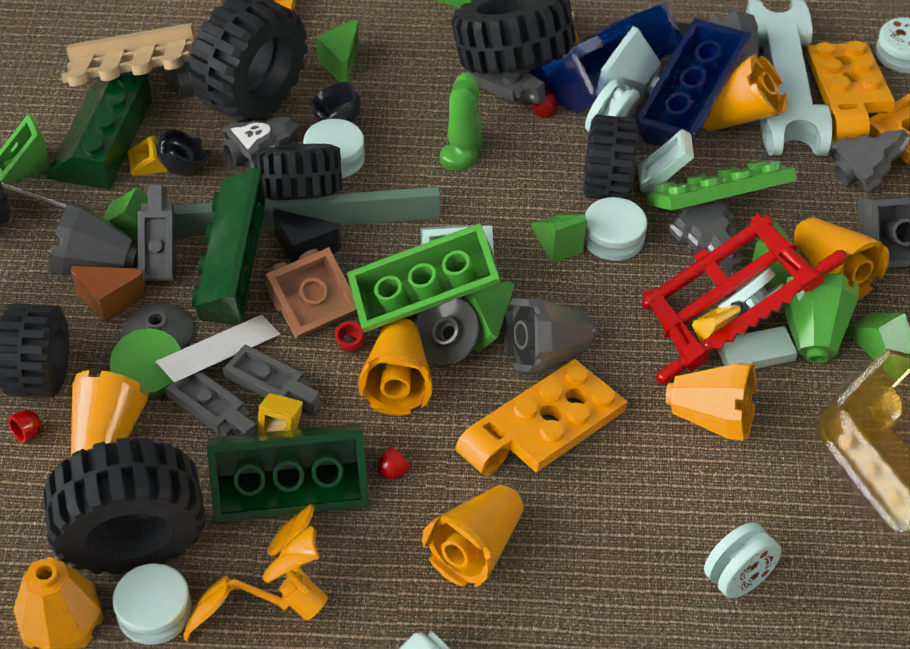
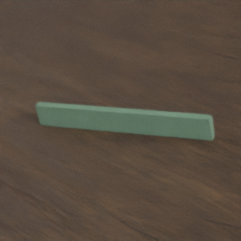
M439 187L333 194L325 197L299 200L266 199L261 231L274 230L273 212L275 209L339 223L340 226L440 219ZM212 203L174 205L176 237L204 236L207 224L214 222L215 213L212 212Z

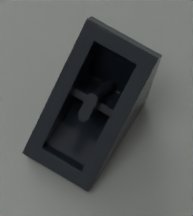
M279 209L274 210L275 237L292 263L299 260L302 254L312 249H317L319 252L329 247L332 254L340 251L341 230L339 223Z

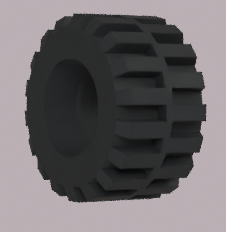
M595 114L591 120L583 191L586 198L603 199L619 197L628 200L630 197L635 174L639 126L636 118Z
M321 143L294 144L269 147L255 153L256 168H261L267 199L299 200L319 198L336 194L343 189L340 148L337 146Z
M9 304L0 320V387L3 393L7 394V396L56 397L64 383L69 361V330L63 310L59 305Z

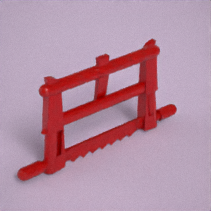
M758 213L752 218L751 225L710 253L704 248L693 255L697 262L657 289H648L641 293L644 296L641 302L642 307L646 310L652 309L664 329V337H671L682 357L658 371L656 381L660 384H666L683 373L685 368H688L690 371L696 370L709 360L708 354L715 349L722 350L725 343L734 342L738 334L745 335L749 326L756 327L761 318L768 319L772 310L779 311L783 303H791L797 293L801 291L808 293L820 286L825 280L824 274H829L847 261V252L837 250L820 261L818 266L814 268L796 252L798 249L797 245L791 244L772 227L774 223L772 217H761ZM758 237L769 251L727 278L717 264ZM777 261L793 278L776 292L699 343L685 326L686 323L723 298H728L736 293V289ZM706 272L716 284V287L676 314L666 299Z

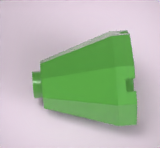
M824 274L825 280L820 286L808 293L801 291L794 296L791 303H783L782 305L797 352L810 363H826L830 358L835 357L859 299V285L854 281L851 286L848 285V277L843 274ZM787 277L784 285L789 283L793 278Z

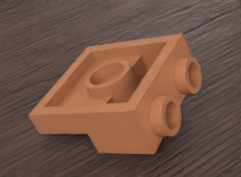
M329 247L319 252L317 249L309 250L302 254L299 260L288 265L286 262L278 263L271 267L265 275L263 285L278 314H283L296 340L358 313L352 290Z

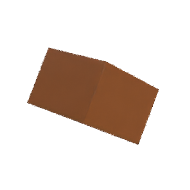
M72 266L71 268L77 295L104 322L144 299L147 295L143 269Z

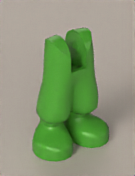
M462 73L457 77L449 96L447 141L450 144L440 151V163L444 168L451 171H463L475 165L479 160L478 150L483 147V137L481 134L482 119L478 108L479 85L477 79L470 73Z

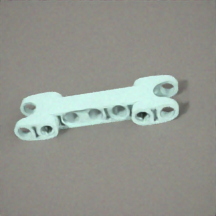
M748 0L746 13L754 15L758 25V47H762L764 57L767 58L779 74L783 84L778 86L780 94L786 93L788 99L787 109L784 113L760 120L762 139L768 155L781 156L784 143L797 140L807 143L816 156H828L832 139L830 108L827 104L812 103L801 48L811 45L812 22L805 1L792 0L788 11L778 13L766 9L760 0Z

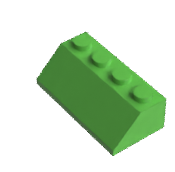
M481 223L347 272L363 332L373 330L501 282L494 254Z

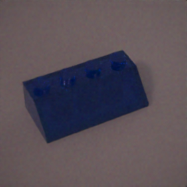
M694 18L636 118L643 141L661 147L683 129L691 134L692 142H694L753 38L752 33Z

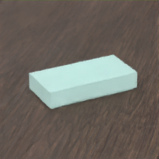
M682 129L638 166L640 191L645 193L656 190V184L667 181L694 158L692 138L689 132Z
M785 326L737 335L734 342H726L722 350L717 349L724 366L739 362L754 363L755 369L796 361L798 354Z

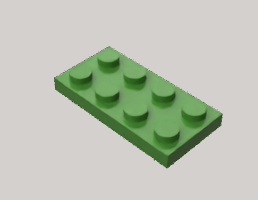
M757 160L747 163V169L737 170V167H727L717 170V176L706 177V174H697L686 177L687 183L676 184L675 181H668L656 184V190L645 192L648 206L676 210L797 181L795 167L782 166L781 161L767 163V160Z

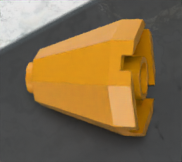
M739 362L676 376L674 383H668L666 404L671 405L673 414L727 439L744 441L745 438H749L755 413V403H752V394H756L757 387L755 364Z
M51 557L33 562L24 574L14 606V613L23 644L34 649L33 646L40 649H80L86 647L93 637L92 631L96 625L99 628L104 620L94 583L67 564Z

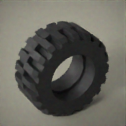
M224 0L221 7H215L210 13L211 17L208 21H204L200 27L202 31L199 37H196L194 40V52L190 54L189 64L192 67L189 70L191 86L195 95L198 96L202 103L237 122L247 123L253 120H263L269 117L270 112H276L281 107L280 103L288 99L292 87L296 86L299 80L298 75L300 70H303L305 64L304 54H307L306 30L302 20L294 11L273 0Z
M472 0L470 3H465L458 8L451 20L459 62L472 73H492V75L505 72L515 73L524 69L529 70L539 65L544 66L553 60L562 58L564 54H568L576 42L570 0Z
M128 438L116 439L117 442L106 444L103 441L93 444V448L88 450L82 448L74 452L70 460H62L55 470L51 472L43 490L48 543L54 554L74 569L80 571L87 569L89 573L93 574L109 572L110 575H117L145 564H165L166 560L170 558L176 559L181 556L185 548L190 549L204 529L206 515L197 467L194 461L178 447L174 449L170 443L164 441L154 443L149 438H139L138 441H129Z

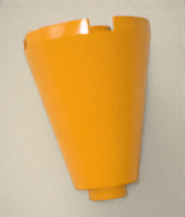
M757 54L751 55L703 97L695 106L694 118L698 126L712 132L784 113L788 104L787 94H780L778 86L783 84L767 58L762 56L757 59Z
M815 217L801 221L795 228L794 244L798 246L800 252L814 268L818 266L820 261L837 250L847 252V261L830 273L845 275L848 277V285L850 286L853 281L859 285L858 300L873 290L869 285L876 277L882 279L889 264V250L880 240Z
M406 318L384 325L359 375V394L362 399L364 396L370 402V407L377 412L392 416L411 414L413 408L421 405V408L424 407L432 395L433 381L418 327L414 322Z
M90 370L76 374L72 384L71 456L82 448L84 450L93 448V444L105 441L108 444L117 442L116 439L129 437L147 403L149 392L147 390L143 393L140 391L142 384L127 376L109 371H101L99 377H88Z
M497 485L434 518L423 530L422 536L423 547L428 544L433 554L429 558L433 567L443 577L456 585L464 587L467 583H475L474 587L480 586L490 577L523 514L524 505L520 495L512 488Z

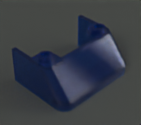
M663 2L606 26L574 44L572 50L568 54H564L562 58L553 60L544 66H536L529 71L531 75L545 83V90L554 94L561 106L567 111L574 109L575 113H579L592 106V103L597 99L596 92L601 69L633 26L640 30L659 61L667 55L686 49L687 45L667 3Z

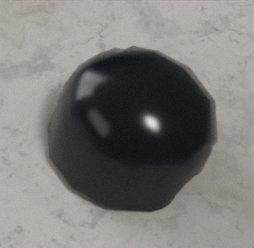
M349 82L335 83L325 87L315 95L310 103L319 122L326 119H343L353 122L359 115L362 105L358 93Z
M176 129L164 132L157 144V156L162 165L170 173L180 176H188L198 172L210 155V150H203L201 138H191L187 133Z

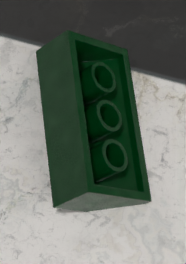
M132 71L125 72L113 80L102 81L100 79L90 87L46 174L48 180L111 189L152 102L148 74L133 75Z
M252 168L223 179L220 192L214 193L212 201V212L215 213L214 222L207 224L205 242L209 244L207 254H201L198 272L199 275H202L200 286H194L191 301L192 307H196L199 320L230 325H239L243 321L267 202L261 168Z
M361 423L208 439L207 456L214 523L299 514L310 504L315 506L314 512L369 507Z

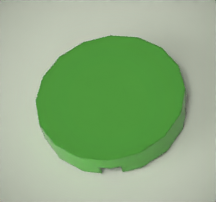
M152 328L135 330L124 336L114 346L110 357V371L138 381L142 384L140 391L142 393L146 390L149 392L148 398L159 397L166 393L165 388L174 381L155 361L182 349L175 338L165 331Z

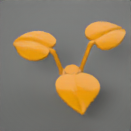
M313 504L308 505L298 515L286 522L268 546L267 554L270 557L275 556L280 551L281 553L267 568L263 575V580L268 583L286 574L288 577L279 588V591L283 594L282 597L237 579L231 580L228 576H225L210 586L193 605L184 628V640L189 642L191 632L209 618L222 605L229 592L235 589L243 590L275 603L282 610H286L290 606L306 621L313 618L323 608L328 596L300 568L303 564L319 559L316 548V530L312 526L308 527L314 513L315 506Z

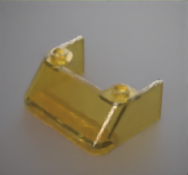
M887 348L820 416L817 423V432L822 442L886 524L896 532L910 533V450L892 429L903 418L906 409L905 400L895 386L910 372V354Z

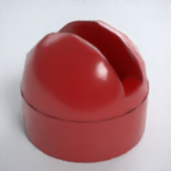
M545 90L547 98L540 104L532 102V111L540 118H550L557 113L556 96Z
M343 322L335 330V340L343 351L353 353L363 346L365 335L362 327L357 322ZM345 335H347V336H348L349 338H351L354 342L350 343L349 341H347V340L344 339L343 337H344Z
M19 411L8 418L11 432L21 443L31 440L40 432L41 420L38 414L33 411Z
M392 446L381 454L377 462L378 472L389 480H396L411 469L404 456Z

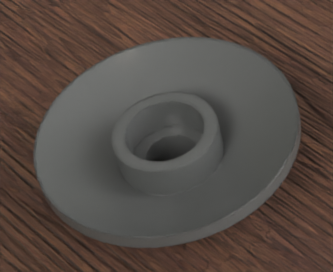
M461 298L421 311L415 320L427 362L436 366L444 367L459 363L471 353L478 340L480 327L477 313L468 302ZM455 329L453 336L448 340L449 331Z
M152 303L142 306L128 316L122 327V338L140 329L152 328L165 331L175 338L181 349L186 348L190 344L194 334V326L190 315L181 307L170 303Z

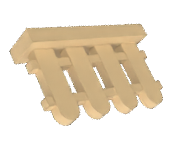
M188 23L69 44L66 50L70 62L67 64L68 72L61 75L63 83H69V86L74 87L87 83L91 78L100 77L102 81H109L118 78L121 73L132 71L133 75H143L151 72L154 67L164 66L166 70L180 68L184 65V62L189 61L190 54L194 52L193 43L196 37L193 25Z

